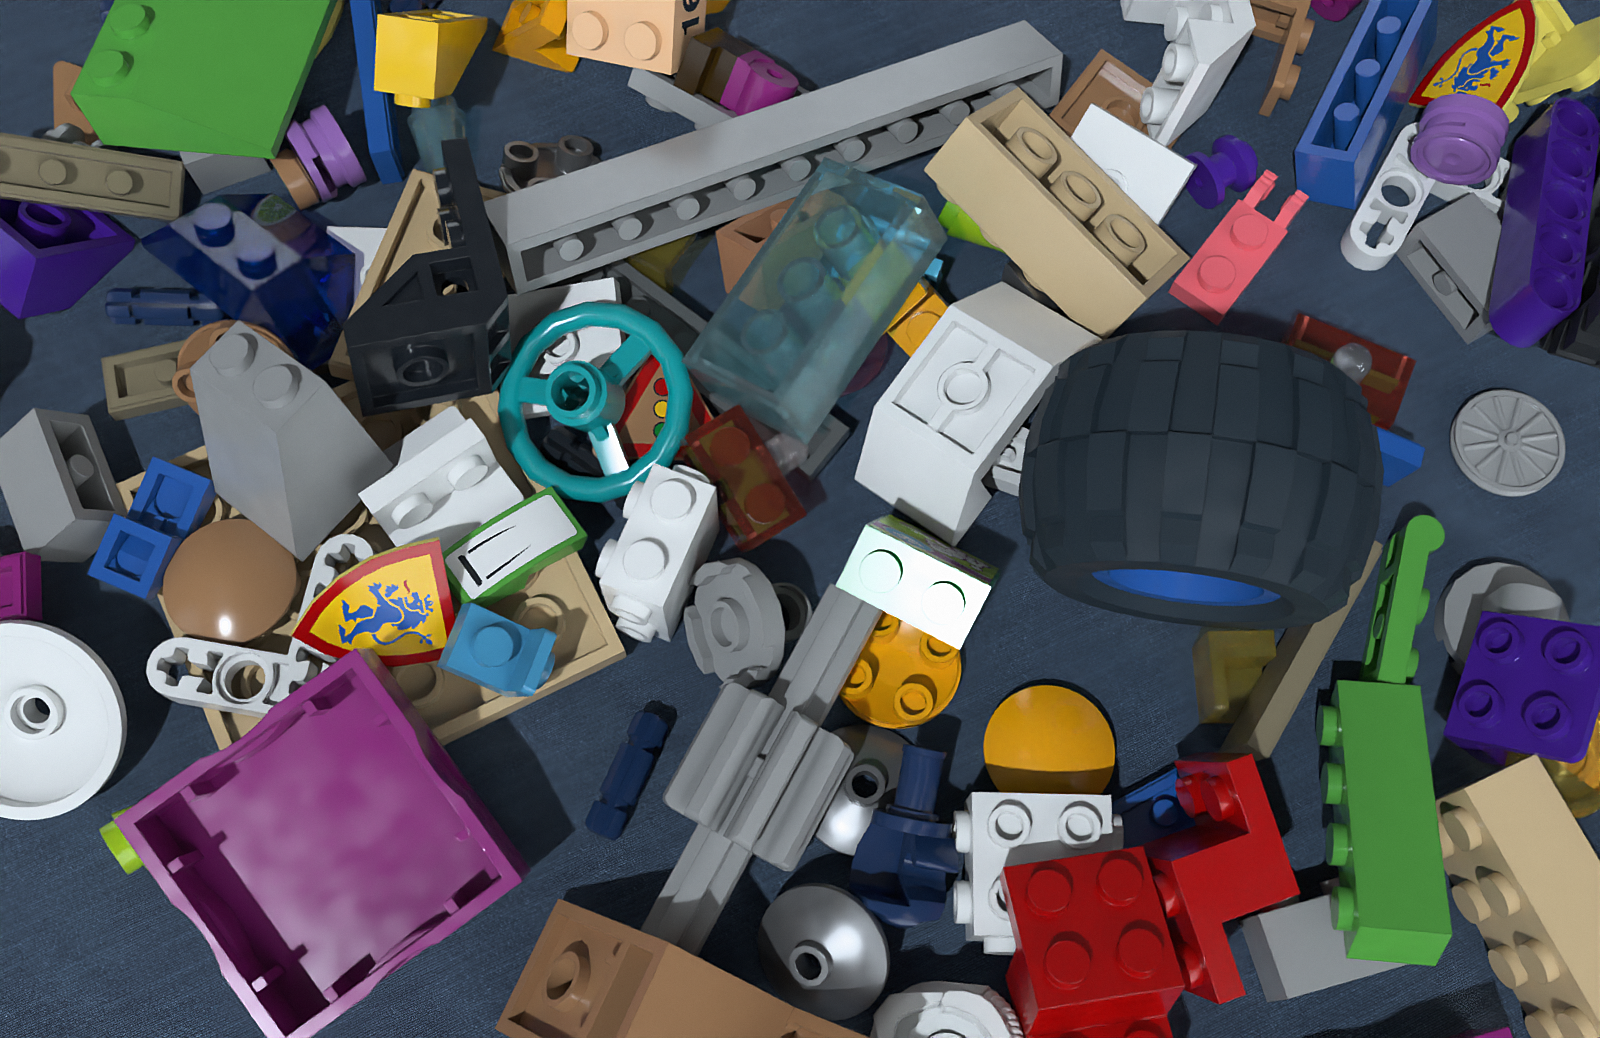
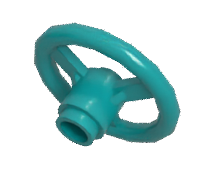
M586 301L550 313L520 338L511 355L512 364L501 381L497 412L506 447L529 479L545 488L552 486L557 495L563 499L603 503L628 495L631 487L637 480L645 483L654 463L666 468L670 467L689 432L694 391L683 352L659 322L626 304ZM592 326L615 328L630 335L600 368L590 363L576 360L558 366L547 380L529 377L539 356L565 334ZM652 354L661 365L668 390L665 423L651 449L633 465H630L615 426L625 408V393L622 386ZM523 404L546 406L549 413L558 422L587 432L605 476L571 475L547 461L530 439L523 413Z

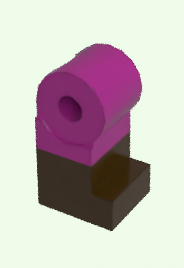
M716 27L691 37L673 85L692 96L701 93L726 108L733 110L740 116L794 98L799 82L793 74L775 64L773 59Z

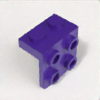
M1482 611L1443 735L1478 761L1503 767L1505 766L1509 751L1531 756L1537 755L1541 758L1566 763L1581 761L1587 753L1600 710V626Z

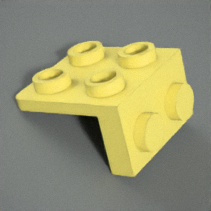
M1533 0L1539 21L1538 42L1530 71L1513 100L1516 105L1525 102L1528 106H1533L1556 92L1569 88L1572 92H1578L1588 88L1600 79V17L1574 25L1558 0Z

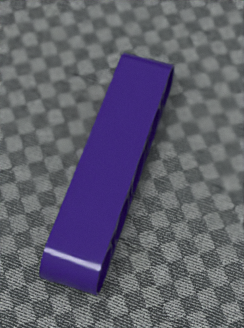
M1561 97L1556 100L1514 144L1489 306V321L1493 330L1502 340L1519 348H1529L1574 312L1581 302L1600 127L1595 114L1586 105L1572 98Z

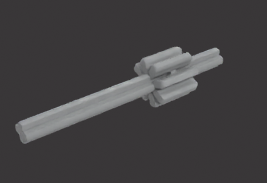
M829 583L768 696L754 689L750 691L737 683H726L723 685L663 793V801L667 806L698 823L640 931L670 942L698 957L752 854L783 871L791 872L796 868L854 757L849 744L839 736L822 729L821 726L882 614L881 609Z

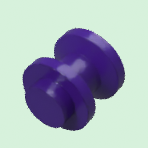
M1227 134L1216 139L1212 144L1210 157L1198 151L1185 156V158L1197 164L1185 187L1195 202L1205 209H1213L1224 201L1226 187L1236 192H1243L1251 188L1256 181L1257 156L1247 142L1239 140L1233 135Z

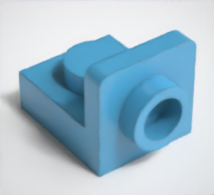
M474 603L462 604L437 667L506 697L532 696L536 689L541 688L552 672L555 654L551 650L557 634L546 628L530 630Z

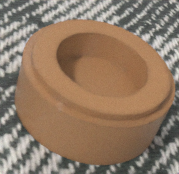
M287 148L279 152L276 159H270L301 212L320 202L319 198L321 197L293 150Z

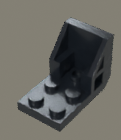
M467 137L441 140L444 167L432 169L440 207L437 208L442 240L444 246L449 245L450 249L413 254L342 324L363 417L492 394L504 379L512 364L508 294ZM454 285L456 294H443L446 287Z

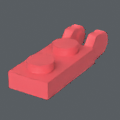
M1268 169L1253 185L1244 200H1237L1174 280L1168 292L1217 326L1282 243L1288 233L1286 229L1309 198L1308 195L1298 189L1284 202L1274 222L1255 210L1261 201L1268 198L1276 186L1275 182L1278 176Z

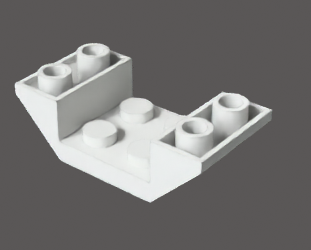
M1120 0L1124 21L1164 25L1165 39L1170 41L1163 56L1162 68L1152 87L1145 89L1140 102V118L1142 123L1147 124L1150 137L1168 146L1209 109L1256 26L1250 0Z
M1003 281L951 304L874 406L854 479L929 532L955 547L992 498L981 482L982 478L1040 402L1045 389L1055 382L1059 365L1071 355L1103 340Z

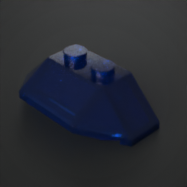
M274 193L218 195L141 238L144 249L196 290L204 294L205 297L234 320L259 325L281 338L296 361L310 371L331 358L343 331L342 324L348 319L355 303L357 263L355 253Z

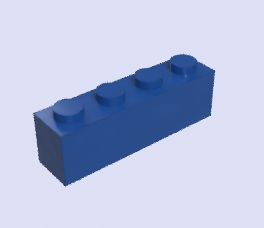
M1438 0L1369 1L1295 149L1297 190L1299 189L1308 195L1309 201L1352 210L1356 209L1436 40Z

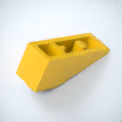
M437 9L377 14L374 91L394 93V104L415 108H431V99L434 100L452 95L487 30L488 17Z

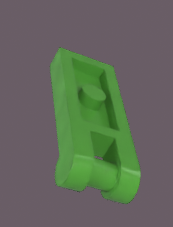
M1429 515L1415 516L1385 543L1358 681L1409 685L1416 673L1419 651L1417 648L1412 647L1415 626L1422 622L1430 600L1429 589L1423 587L1428 556L1436 551L1445 539V531L1442 524Z

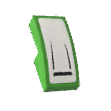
M552 486L490 519L442 553L449 588L461 606L462 604L474 603L486 608L523 589L529 575L582 549L588 535Z

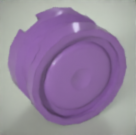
M1460 93L1440 96L1429 102L1423 111L1419 122L1420 133L1414 137L1410 148L1411 161L1427 177L1445 184L1469 185L1482 182L1490 178L1497 169L1500 149L1504 145L1509 132V119L1503 109L1485 98Z
M324 104L311 110L309 119L301 123L294 119L290 121L285 137L323 202L338 196L337 189L346 184L354 188L367 181L351 146Z

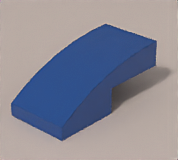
M153 456L127 516L113 514L87 575L143 599L152 600L163 586L166 568L177 548L188 536L200 528L217 494L214 489L213 480Z

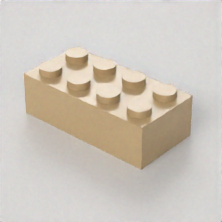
M1019 87L967 116L924 168V171L936 182L941 195L949 202L958 205L979 226L983 237L993 246L1002 249L1023 270V275L1031 286L1041 292H1045L1066 313L1068 320L1102 340H1106L1190 259Z
M1533 755L1480 777L1435 799L1443 865L1454 885L1452 895L1458 909L1468 921L1476 924L1490 949L1488 959L1494 973L1505 986L1514 991L1526 1012L1525 1025L1530 1037L1600 1038V860L1537 755Z

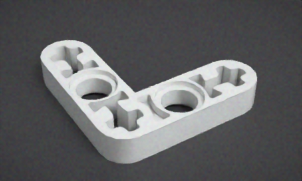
M1419 122L1406 126L1387 152L1342 235L1340 245L1343 256L1354 267L1365 271L1378 270L1384 267L1402 245L1429 193L1453 204L1474 192L1487 209L1492 210L1498 216L1502 224L1511 162L1500 157L1497 169L1490 178L1485 180L1486 186L1483 189H1473L1466 185L1439 182L1420 172L1411 161L1410 148L1414 137L1420 133ZM1386 185L1400 187L1408 195L1409 205L1405 207L1391 205L1382 196L1381 187ZM1502 186L1505 190L1500 194V199L1492 196L1498 187ZM1377 221L1386 226L1377 239L1376 248H1372L1366 245L1365 241L1368 232Z
M340 534L330 538L320 547L314 560L297 622L311 601L339 575L334 569L336 562L347 563L351 553H355V557L359 562L376 554L363 538L353 534ZM180 637L164 641L153 650L147 661L146 674L150 685L158 693L177 703L263 718L270 708L317 676L319 668L311 661H306L308 655L311 654L326 662H336L339 658L325 655L294 637L292 638L288 655ZM188 655V660L198 668L213 672L212 684L204 678L189 675L182 676L178 684V681L169 675V670L172 665H183ZM323 663L321 672L327 669L329 665ZM248 665L262 667L265 673V684L261 691L249 699L235 698L231 691V681L235 673Z

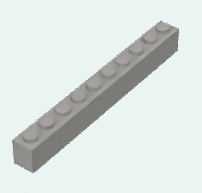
M1026 20L485 201L484 205L501 270L517 296L944 145L967 116L1018 87L1041 110L1057 105L1060 97L1063 53Z

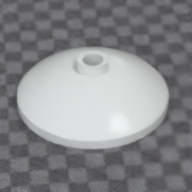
M27 620L0 621V817L15 820H39L64 814L83 804L99 791L110 779L119 764L127 735V716L122 693L117 681L103 660L78 638L44 623ZM35 698H40L46 702L50 709V715L42 714L37 709Z

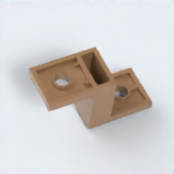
M559 898L495 1027L496 1030L510 1038H869L793 1007L670 942Z

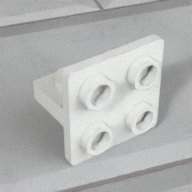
M454 406L448 407L384 450L383 453L393 464L392 468L381 479L358 494L396 547L439 537L442 553L490 519L525 500L522 493L497 462L486 437L471 418L465 420Z

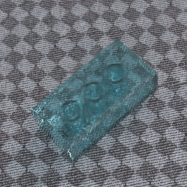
M825 157L681 362L716 399L807 445L948 240L924 195Z

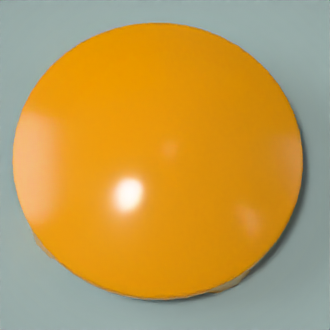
M882 610L878 622L838 695L848 709L856 716L875 726L889 729H905L921 725L941 713L955 695L961 677L960 651L950 644Z
M1039 685L1028 687L1012 694L998 706L986 727L983 755L988 774L1000 793L1101 795L1113 773L1115 744L1106 719L1092 702L1079 693L1067 688Z

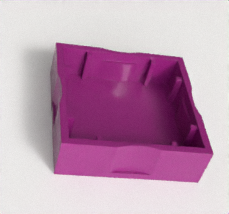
M373 648L353 649L270 708L260 722L242 738L225 749L200 758L113 820L170 902L193 921L204 935L218 961L221 974L267 1038L312 1037L369 995L382 980L427 947L441 942L521 883L531 871L528 864Z

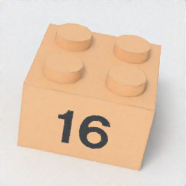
M567 0L566 54L673 75L679 71L691 37L705 32L706 0Z

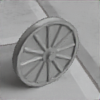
M1501 389L1479 394L1458 412L1451 426L1450 445L1457 465L1474 484L1493 494L1507 497L1532 494L1546 486L1557 476L1565 460V438L1557 419L1541 402L1521 392Z

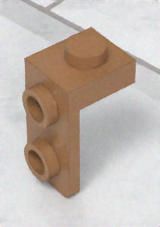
M1250 0L1256 23L1251 35L1279 43L1258 114L1269 117L1278 99L1281 98L1288 101L1294 91L1301 66L1292 64L1295 53L1301 55L1304 53L1315 25L1314 20L1306 18L1311 0Z

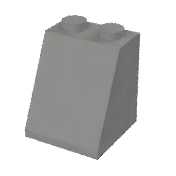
M240 320L189 368L215 492L302 562L361 501L358 494L381 479L393 466L326 381Z

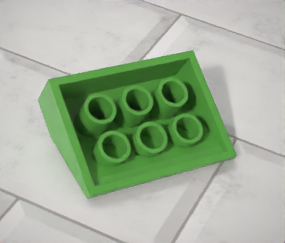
M115 0L70 95L104 145L276 159L337 0Z

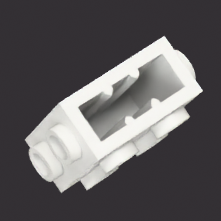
M654 463L645 483L637 480L633 484L623 508V517L627 518L628 521L618 541L613 539L607 541L597 562L595 575L601 578L599 584L602 595H604L611 619L617 621L616 629L642 642L650 643L653 636L671 642L684 612V607H686L695 587L688 586L691 577L705 564L720 530L716 487L709 484L710 481L705 475L690 467L675 465L671 470Z
M972 792L964 802V811H954L952 838H955L957 853H965V881L954 882V922L966 924V941H984L985 954L1014 955L1016 943L1000 882L1003 867L1123 849V822L1120 814H1112L1111 795Z

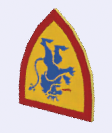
M1518 0L1495 12L1469 30L1441 56L1407 103L1410 106L1425 109L1429 102L1443 95L1455 93L1471 94L1492 101L1503 109L1509 119V123L1513 122L1519 114V108L1513 100L1530 71L1538 42L1539 21L1533 0Z
M439 537L401 545L372 555L338 575L311 601L291 631V636L325 655L339 659L355 648H373L383 664L389 667L440 660L456 620Z

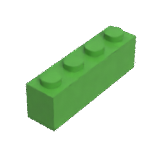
M1337 680L1329 706H1319L1316 721L1318 745L1328 746L1329 763L1325 762L1322 768L1321 797L1324 804H1333L1334 823L1328 824L1326 832V859L1328 865L1338 866L1340 886H1334L1331 896L1332 927L1334 930L1344 931L1345 955L1348 959L1436 966L1452 936V927L1420 685Z

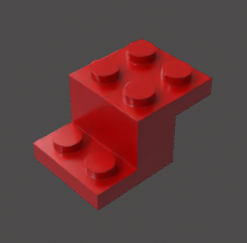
M1197 752L1174 761L1180 776L1175 782L1178 800L1185 813L1190 818H1194L1196 825L1139 846H1143L1185 983L1183 990L1220 1005L1246 995L1222 923L1301 893L1252 753Z
M1139 846L1003 867L1000 882L1016 943V950L1008 968L1006 980L1013 1009L1019 1018V1023L1022 1025L1024 1038H1173L1167 1013L1185 988V983L1144 847Z

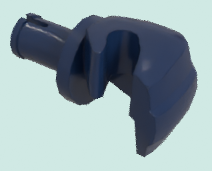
M903 744V757L894 804H887L886 809L873 808L871 823L859 841L852 861L848 892L863 902L866 909L870 910L879 920L897 928H913L919 923L939 920L947 901L946 872L958 873L959 865L955 838L951 837L953 824L941 820V814L934 812L943 760L946 758L947 752Z

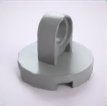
M742 558L703 564L692 575L688 585L698 586L695 593V605L684 607V623L688 645L697 666L704 675L715 672L724 682L719 686L721 689L726 683H737L747 689L763 686L776 675L784 656V644L799 638L812 616L811 604L799 587L791 583L780 582L771 584L755 564ZM780 602L786 607L790 617L787 631H785Z
M1496 562L1473 567L1445 588L1435 607L1434 633L1438 642L1444 641L1447 652L1455 660L1451 663V666L1462 676L1482 611L1570 622L1563 600L1545 579L1522 566Z

